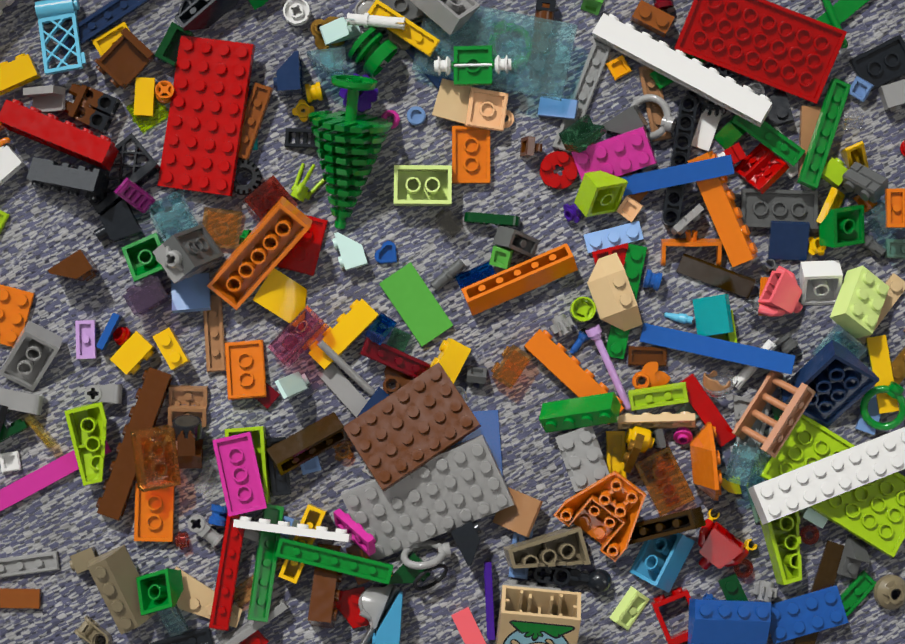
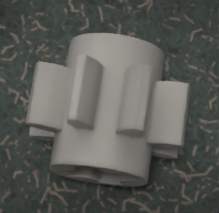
M562 314L551 320L553 325L550 328L553 334L558 333L561 337L573 331L571 326L574 323L570 316L566 318Z
M760 580L759 585L754 584L753 593L757 594V600L771 602L772 597L777 598L778 589L774 588V582Z

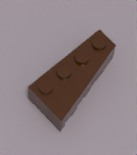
M318 543L320 547L343 551L341 546ZM315 566L308 613V622L311 626L334 629L338 615L336 603L340 599L339 582H342L343 573Z

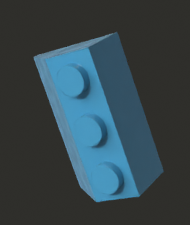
M681 533L647 540L641 547L629 572L669 593L695 541Z

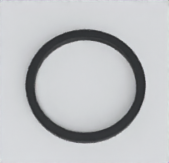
M438 564L435 567L422 571L413 581L414 589L423 591L439 583L448 572L447 566L445 564ZM436 568H444V572L437 580L426 586H417L419 579L426 573Z

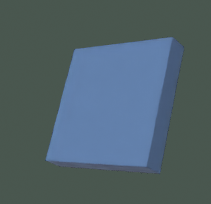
M209 273L195 274L175 284L171 280L172 313L211 310V290L207 287L210 280Z

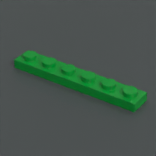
M835 77L830 81L797 181L813 190L818 188L851 87L850 84Z
M628 243L624 269L636 299L647 247ZM610 326L606 345L609 357L624 359L630 329L623 331L615 326Z
M267 504L268 508L263 509L262 518L270 519L272 524H278V521L283 519L284 507ZM260 531L247 620L268 622L277 561L275 555L280 533Z
M283 537L279 539L275 555L276 557L385 584L390 583L394 567L392 564Z

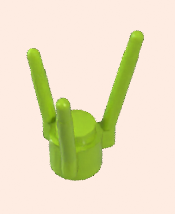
M302 163L294 185L291 188L292 192L290 195L301 202H304L305 199L309 200L312 194L326 181L322 178L308 192L309 188L305 185L315 168V164H312L302 183H299L305 166Z

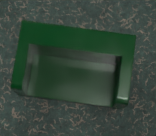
M172 22L154 56L160 61L176 68L181 35L192 37L195 35L191 31L184 30L181 26Z

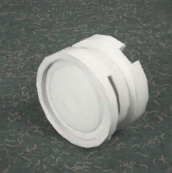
M288 0L284 4L283 13L288 23L294 26H302L307 23L311 13L309 5L305 0Z

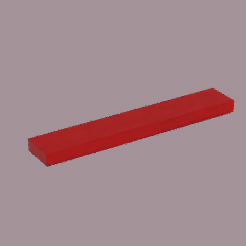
M227 513L209 628L229 630L245 533L244 528L233 527L234 519H240V516L247 515L228 516Z

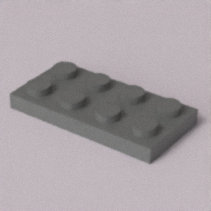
M741 189L740 209L743 214L742 221L748 228H770L771 221L809 222L810 229H818V223L816 222L818 218V191L767 189L761 194L756 189Z

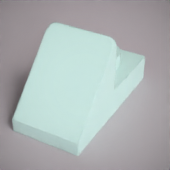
M344 17L320 26L319 29L325 46L359 37L361 35L359 26L347 25V20L355 19H344Z

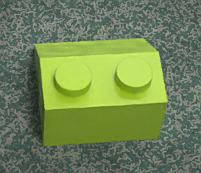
M601 170L585 173L574 203L585 217L616 212L628 181Z

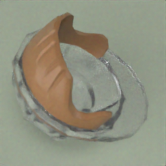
M713 370L708 375L705 372L701 387L711 398H725L737 385L738 376L731 371L717 372Z

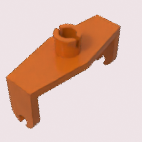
M686 230V238L661 239V266L666 264V246H716V265L721 266L722 242L720 239L697 238V230H692V235L690 230Z

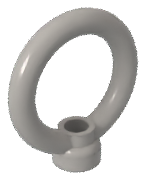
M654 94L642 95L630 105V107L633 105L639 107L645 102H654L662 108L664 117L661 120L660 128L654 132H646L649 140L661 137L666 131L671 133L674 131L677 118L672 117L668 103L660 96Z
M426 540L403 549L400 558L406 567L422 570L435 567L445 558L452 556L449 542L441 544L435 540ZM430 547L438 550V555L429 561L415 562L408 558L412 551L419 548Z

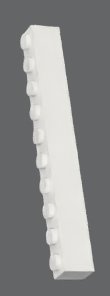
M603 13L592 32L593 38L761 127L772 108V102H770L767 96L762 94L759 96L753 93L750 87L745 85L742 87L736 84L733 78L729 76L725 78L719 75V71L712 67L708 69L702 66L703 63L695 58L691 60L685 57L686 54L678 49L674 51L669 48L667 43L660 40L657 42L652 39L653 37L646 32L640 33L635 30L636 28L629 23L623 24L616 16L612 14L608 16Z

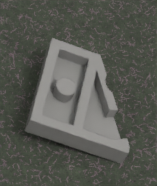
M699 203L669 231L674 236L677 233L681 236L689 229L688 223L691 221L695 223L703 216L701 212L704 208Z

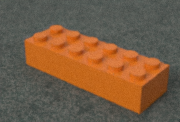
M282 196L214 273L207 287L237 310L310 229L312 220Z

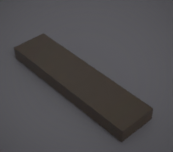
M683 253L676 271L749 298L756 281L753 278Z

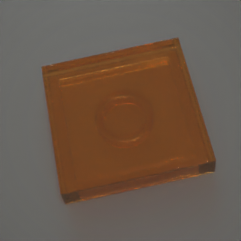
M204 207L202 224L218 247L236 250L239 246L243 212Z

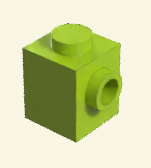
M831 157L828 161L826 160L821 178L837 188L842 183V176L848 169L844 167L843 161Z

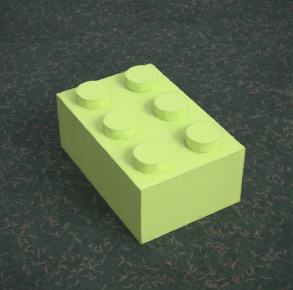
M394 165V206H452V166Z
M864 266L848 270L830 318L855 338L872 335L890 287Z

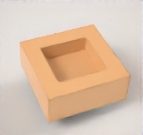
M627 195L616 212L630 222H633L643 208V205Z

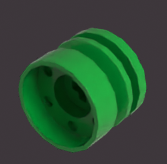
M371 27L362 33L354 42L347 55L351 60L356 58V65L365 60L366 62L362 69L371 78H374L382 71L383 68L380 64L384 60L389 63L398 50V47L389 39L380 44L383 34L378 33L376 35L377 29L375 27Z

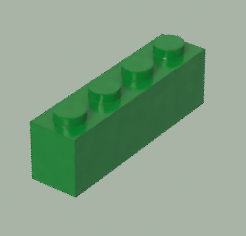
M614 392L547 402L542 404L539 421L546 433L618 422L621 404Z

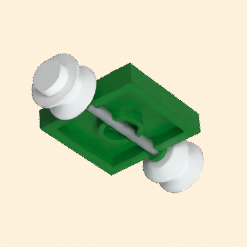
M492 45L454 46V62L451 63V59L448 56L445 60H441L440 56H438V60H434V71L438 72L439 76L441 72H446L448 76L454 70V86L493 85L494 67L498 74H500L501 70H505L506 74H508V70H512V59H508V55H506L505 59H501L497 55L494 63Z

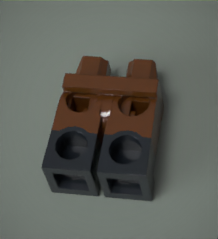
M72 84L69 94L76 96L74 103L65 100V112L71 118L106 135L113 119L96 111L95 108L114 117L121 101L84 84L82 86Z

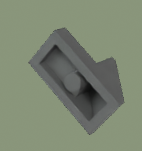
M847 537L837 574L857 579L861 561L870 563V558L864 541Z

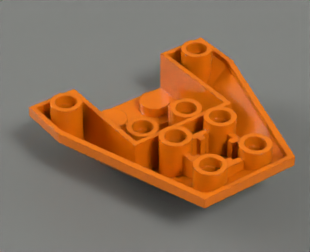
M707 422L690 442L693 483L714 501H719V495H722L721 470H717V465H721L719 450L715 449L714 438H717L716 426H712L711 422Z
M615 470L565 500L553 516L568 527L572 523L581 527L583 531L602 544L600 551L616 562L627 549L646 493Z

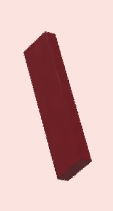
M368 336L360 351L361 355L413 378L431 368V364Z

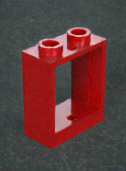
M678 587L671 591V595L666 597L664 594L653 598L654 602L650 603L667 644H681L688 641V629L670 637L658 608L682 597H685L689 606V598L691 596L688 590Z

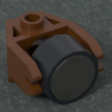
M181 415L174 418L172 421L173 438L177 441L178 450H175V461H178L179 469L202 468L203 439H201V418L194 415Z

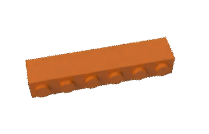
M710 151L687 162L692 163L716 158L718 155ZM727 176L696 181L732 268L756 258V253H758L757 247L750 240V230L742 221L743 214L741 209L736 207L734 202L735 195L726 183L728 182Z
M566 243L466 286L461 290L471 314L474 316L573 273L578 268L574 256Z
M539 329L523 346L578 398L608 393L609 388L602 382L598 384L593 379L595 375L588 369L584 371L579 366L581 362L574 356L570 358L565 353L567 349L559 342L556 345L551 340L553 336L545 329L543 331ZM618 398V400H619V402H620V404H621V407H620V412H621V411L624 409V407L622 406L623 401H622L620 398Z

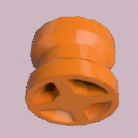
M169 81L158 82L155 86L156 99L164 104L171 102L174 86Z

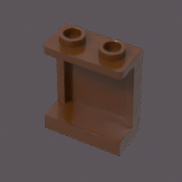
M126 27L120 32L122 34L121 37L100 59L96 58L94 60L98 64L96 68L103 75L109 74L112 77L109 81L117 88L121 86L124 90L155 58L154 53Z

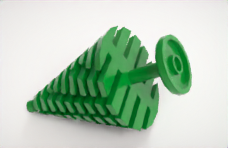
M356 75L331 76V83L334 86L348 89L346 111L334 113L332 111H317L308 114L313 124L311 126L312 133L317 136L314 138L315 146L319 148L317 154L320 159L325 158V160H321L319 163L321 169L326 170V172L322 173L323 180H326L328 183L325 185L326 191L332 194L328 196V201L334 206L338 205V207L330 208L331 214L336 216L334 226L336 229H345V220L353 212L352 209H346V207H354L358 200L354 197L360 196L362 193V189L359 186L365 185L368 180L367 177L363 178V176L371 173L373 169L371 165L376 162L378 157L376 154L380 153L382 149L381 143L388 136L385 132L391 129L393 123L388 122V119L385 118L377 119L378 116H366V114L357 113L359 91L374 90L378 85L377 80Z

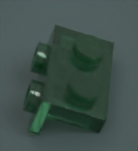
M584 115L560 132L559 136L566 150L580 153L585 151L591 143L599 141L601 136L607 133L605 126L593 124L590 116Z

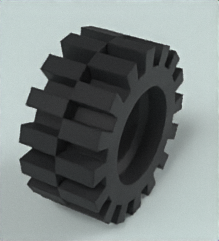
M239 160L237 162L233 187L235 193L239 195L253 194L261 185V172L253 162L248 160ZM239 172H250L252 177L250 183L247 185L239 184L237 181Z

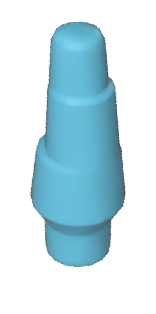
M668 312L664 314L665 318L682 324H692L693 317L687 314Z

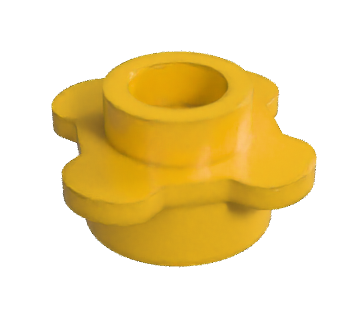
M301 99L296 107L292 109V114L294 116L297 115L302 122L308 121V114L314 112L315 109L313 106H309L304 99Z
M809 237V254L823 256L826 246L819 244V237L815 239Z

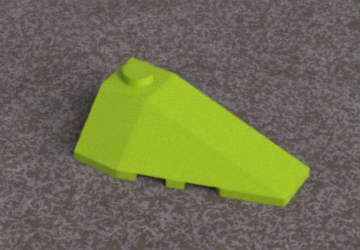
M103 402L67 409L64 412L83 486L102 482L107 418Z

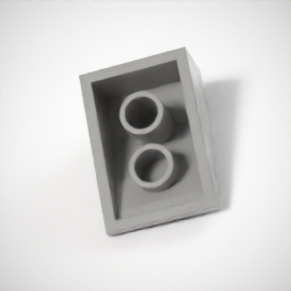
M28 320L3 364L0 375L34 391L59 351L63 337Z

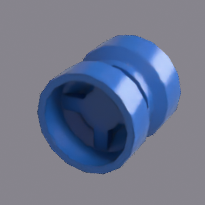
M211 504L210 510L212 514L208 519V523L225 526L228 513L227 507Z

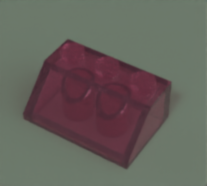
M307 305L273 340L268 348L285 366L290 367L325 332L328 325Z

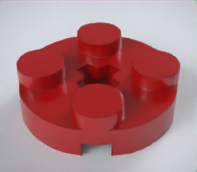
M555 151L544 157L540 164L539 173L545 185L552 189L562 190L573 184L577 177L578 169L571 155L564 151ZM555 165L564 168L562 175L554 174Z

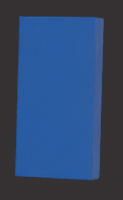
M112 313L96 345L97 348L106 350L123 316Z

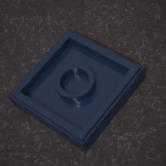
M771 221L768 259L807 260L810 223Z

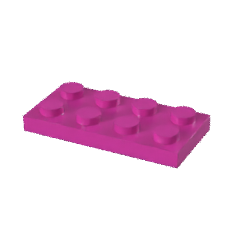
M644 126L571 152L581 180L584 174L601 170L618 177L657 163Z
M251 432L212 440L228 516L268 508Z

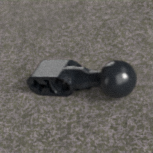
M561 566L535 567L533 570L535 579L540 583L577 587L579 584L588 585L591 591L598 594L608 591L612 584L610 574L604 569H595L590 574L581 573L578 569ZM544 568L546 573H551V569H554L552 573L553 580H550L551 577L548 575L540 578L537 572ZM559 571L566 572L565 580L558 581L556 574Z

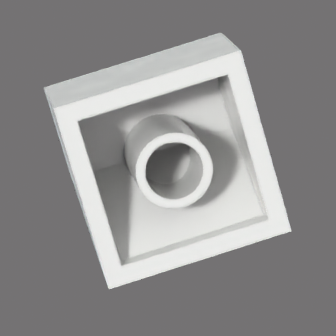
M839 260L805 261L800 263L799 280L800 288L802 289L800 296L802 305L835 304L843 279Z

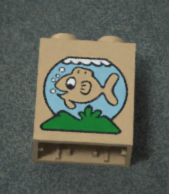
M502 585L495 644H577L581 623V592Z

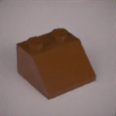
M79 249L48 269V272L64 278L79 281L86 280L89 282L97 276L95 273L99 272L89 254Z

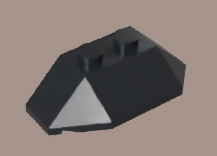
M183 0L178 14L174 18L184 30L208 29L238 3V0Z

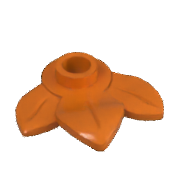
M648 362L641 371L634 374L632 384L636 389L666 385L671 378L665 372L658 371V362ZM643 377L645 383L639 384L638 379Z

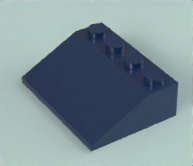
M831 340L787 383L799 388L801 383H804L816 392L803 414L828 428L879 381V378L846 347ZM781 388L783 402L789 404L794 395Z

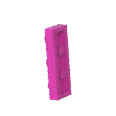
M340 508L333 512L335 526L340 529H347V533L352 534L351 540L369 556L376 553V540L374 536L370 533L368 534L359 523L353 521L348 513H344Z

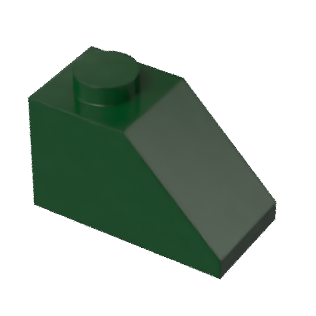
M415 552L409 557L412 561L424 562ZM402 564L391 576L390 584L413 583L415 578L425 569H411ZM426 573L419 581L424 582L431 573Z

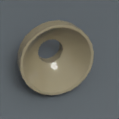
M893 574L881 577L874 587V598L877 604L889 610L898 609L905 603V581ZM894 589H899L900 596L893 600L891 592Z

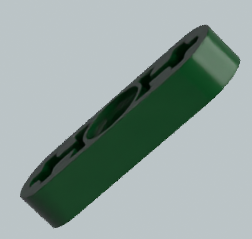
M465 212L464 222L519 227L520 217Z

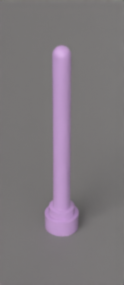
M597 324L585 330L588 338L590 337L591 340H594L619 398L623 401L624 409L626 411L631 410L630 401L601 339L602 329L600 325Z

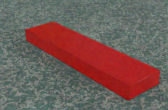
M692 373L680 381L686 382L689 403L704 425L707 422H711L712 426H716L717 438L714 439L718 445L722 447L734 439L736 435L732 433L733 430Z

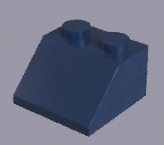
M294 51L276 71L277 77H273L274 89H276L280 96L303 95L301 56L299 51Z

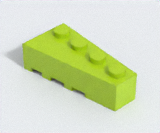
M799 511L764 525L761 523L777 584L787 585L802 580Z

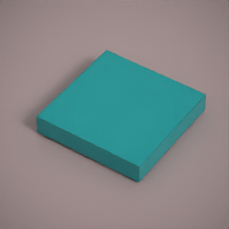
M728 294L692 299L698 335L711 336L734 332Z

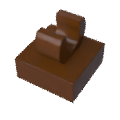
M527 136L521 138L520 157L528 158L534 156V152H542V144L535 143V137Z

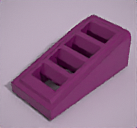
M127 177L114 191L143 214L155 202V198L149 192Z

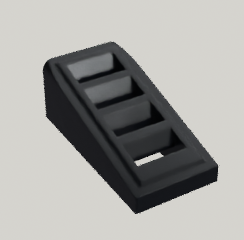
M286 128L285 147L319 149L315 146L314 138L316 136L312 133L311 129ZM292 133H296L295 143H292ZM300 133H303V144H299ZM308 133H311L310 144H307Z

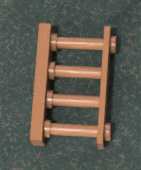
M771 370L766 375L764 382L744 414L735 424L732 433L741 440H744L747 435L762 443L763 445L760 449L775 458L816 392L804 383H801L799 388L782 380L784 377L782 373ZM777 386L794 395L789 404L772 396ZM767 403L784 411L778 421L762 413ZM757 419L773 427L768 437L751 429Z

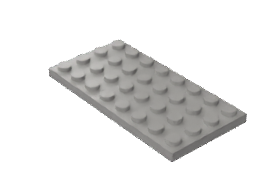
M483 435L445 450L386 491H383L376 479L341 492V497L352 520L359 523L376 540V553L370 556L372 560H379L451 531L469 521H476L514 505V500Z

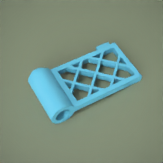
M42 0L35 2L44 72L46 75L84 69L83 64H86L85 52H81L77 22V10L80 9L79 0ZM72 19L73 25L68 31L61 26L65 20ZM46 23L56 25L50 34L44 31V24ZM59 28L66 32L61 41L53 37ZM69 36L75 39L71 49L64 45ZM51 39L58 43L52 52L46 47ZM61 46L68 50L63 59L55 55ZM71 54H74L77 57L78 64L69 65L66 61ZM53 57L60 61L56 68L49 69V62Z

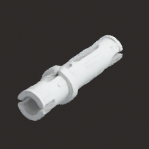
M369 13L347 14L348 19H355L347 20V25L364 26V28L371 26L405 29V24H399L406 22L405 17L370 15Z
M768 339L761 348L774 351L777 346ZM745 365L731 381V384L740 390L759 367Z

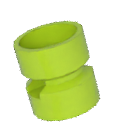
M584 296L578 297L570 306L571 317L581 323L589 321L596 312L593 300Z

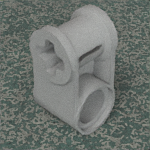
M122 384L90 385L85 389L84 395L89 402L122 404ZM93 388H95L96 392H99V395L95 396V399H93V396L89 395V392H92Z

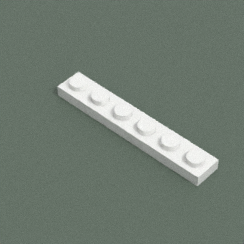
M240 516V519H234L233 527L335 541L351 542L352 534L347 533V529L336 528L334 532L328 531V527L316 526V529H311L308 524L297 523V527L289 526L290 522L278 521V524H272L270 519L259 518V522L251 521L252 517Z

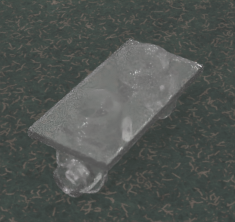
M209 454L194 486V490L209 497L212 496L220 479L215 456Z

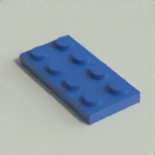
M837 585L772 603L769 631L773 644L849 623Z

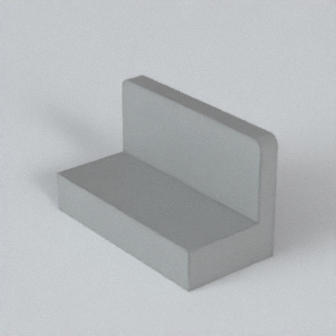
M55 85L23 88V96L32 97L33 107L41 110V113L65 111L66 88Z

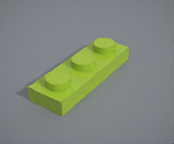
M686 382L628 391L631 411L689 402Z

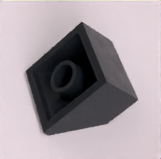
M469 521L450 531L468 567L473 563L480 541L479 534L482 533L477 521Z

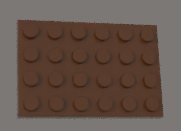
M438 362L346 424L343 429L381 489L386 491L481 427V425Z

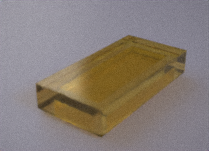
M29 415L25 419L27 424L48 448H54L59 444L34 415Z

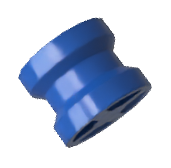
M647 269L643 288L650 287L654 291H658L663 273H653L652 270Z

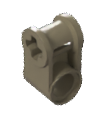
M87 615L84 617L85 621L81 626L74 630L76 635L89 644H99L98 637L100 635L106 638L105 644L112 643L111 634Z

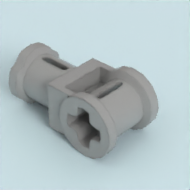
M196 514L189 518L187 523L189 530L197 533L201 538L203 537L211 544L212 548L224 537L223 534L215 531L202 515ZM200 519L201 528L198 526L194 528L192 520Z

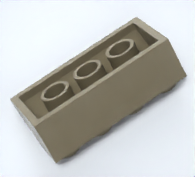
M125 544L89 560L87 568L121 635L139 627L157 613L141 616L136 577H139L140 574Z

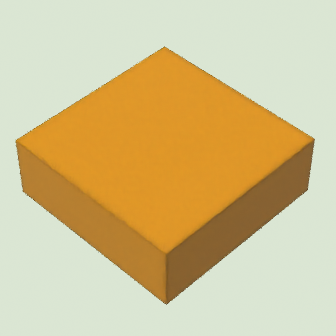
M623 55L606 63L615 81L632 72Z

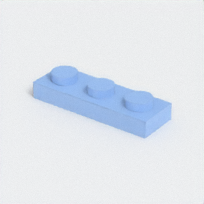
M639 221L583 235L588 253L644 239Z

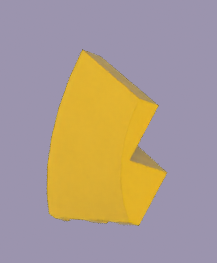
M274 268L256 293L253 301L302 331L307 289Z

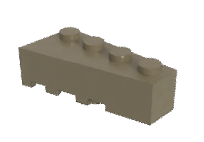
M577 525L503 547L507 564L513 569L591 564L582 529Z

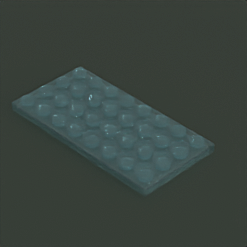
M480 6L461 29L449 35L424 13L425 16L423 17L421 28L439 39L440 43L431 57L416 49L412 66L413 72L454 80V70L448 76L446 72H441L439 76L438 72L434 71V60H438V56H440L441 60H445L448 56L452 63L454 62V46L492 45L494 63L497 55L501 59H505L506 55H508V59H512V70H508V74H506L505 70H501L500 74H498L494 67L493 85L484 86L559 101L562 100L578 28L577 25Z

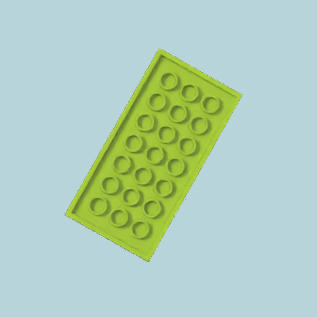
M802 414L777 456L769 458L759 477L767 481L852 448L855 445ZM896 472L812 505L809 508L890 558H894L905 538V476Z

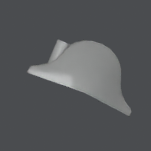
M389 583L385 587H370L359 597V615L368 619L372 630H375L393 584Z

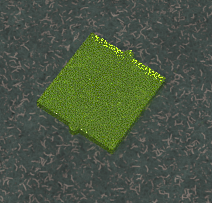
M156 96L154 101V117L134 116V102L126 107L133 118L132 121L136 122L142 133L168 118L169 114L164 103H160Z

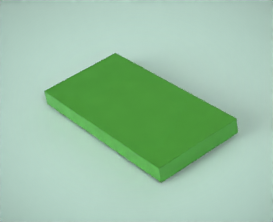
M411 262L379 283L421 347L453 326Z

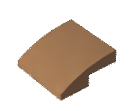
M169 385L168 426H172L173 419L178 416L194 415L201 418L202 427H206L208 386Z
M508 487L514 500V505L496 512L493 523L529 538L543 501Z

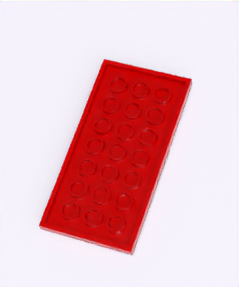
M693 0L674 49L817 104L847 32L767 0Z
M181 35L173 82L174 94L170 102L157 186L232 197L255 52L254 44Z

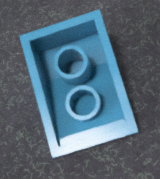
M399 591L377 632L373 633L372 644H400L403 591Z

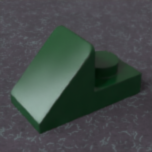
M5 419L0 432V443L29 429L31 426L28 420L22 421L18 419L11 423L12 427H9Z

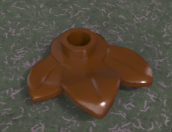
M386 366L384 371L386 379L383 382V389L387 394L391 395L409 383L413 377ZM391 382L396 383L394 389L389 388Z

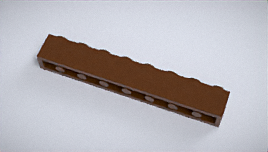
M152 367L144 371L142 376L143 386L138 388L135 399L138 400L129 412V417H131L129 425L126 424L122 432L124 439L122 443L119 442L116 448V453L118 454L116 461L113 460L110 465L109 471L111 475L109 479L106 478L102 488L105 490L103 497H99L96 504L98 514L118 521L122 520L172 381V374Z

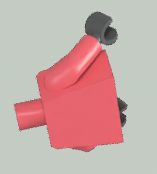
M768 259L766 263L770 264L771 267L764 265L762 269L766 273L771 272V275L758 300L760 305H757L754 300L750 299L746 303H750L752 309L745 307L744 310L748 313L756 310L759 314L770 317H781L784 314H792L793 312L799 313L803 308V305L799 302L802 289L798 286L794 273L782 266L777 267L773 259Z

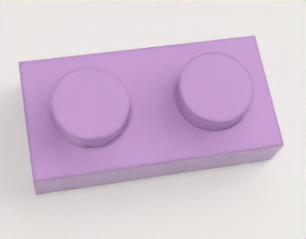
M96 320L75 321L76 359H97Z

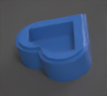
M391 241L384 242L381 249L376 251L375 260L381 264L397 263L395 244Z

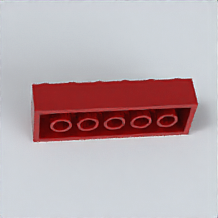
M13 99V101L5 100L0 111V124L5 129L110 172L119 152L115 147V143L111 142L110 138L104 135L98 137L87 128L80 130L76 127V124L67 120L63 123L58 120L57 116L50 113L46 116L41 113V110L33 106L29 109L23 106L24 103Z

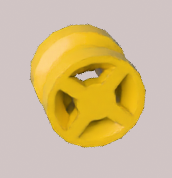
M316 82L314 85L305 84L308 103L313 100H323L320 82Z

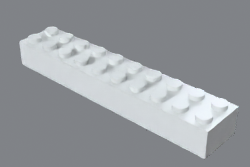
M905 427L748 488L762 525L904 470Z

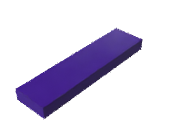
M484 561L487 639L495 640L492 562Z

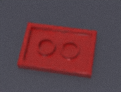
M306 215L312 220L310 229L278 263L277 267L314 276L328 220Z

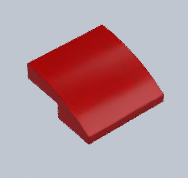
M760 143L735 168V172L754 189L763 194L790 167L786 162L775 156L772 150Z

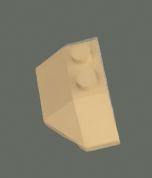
M617 253L599 258L587 284L600 320L623 331L643 325L636 299Z

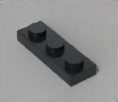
M286 437L266 439L267 449L286 439ZM267 452L271 496L291 494L289 472L281 476Z

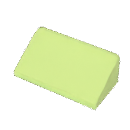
M631 586L609 618L628 631L650 599Z

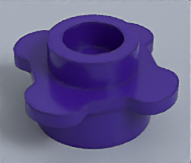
M564 204V216L567 221L578 223L582 214L576 204L570 206Z

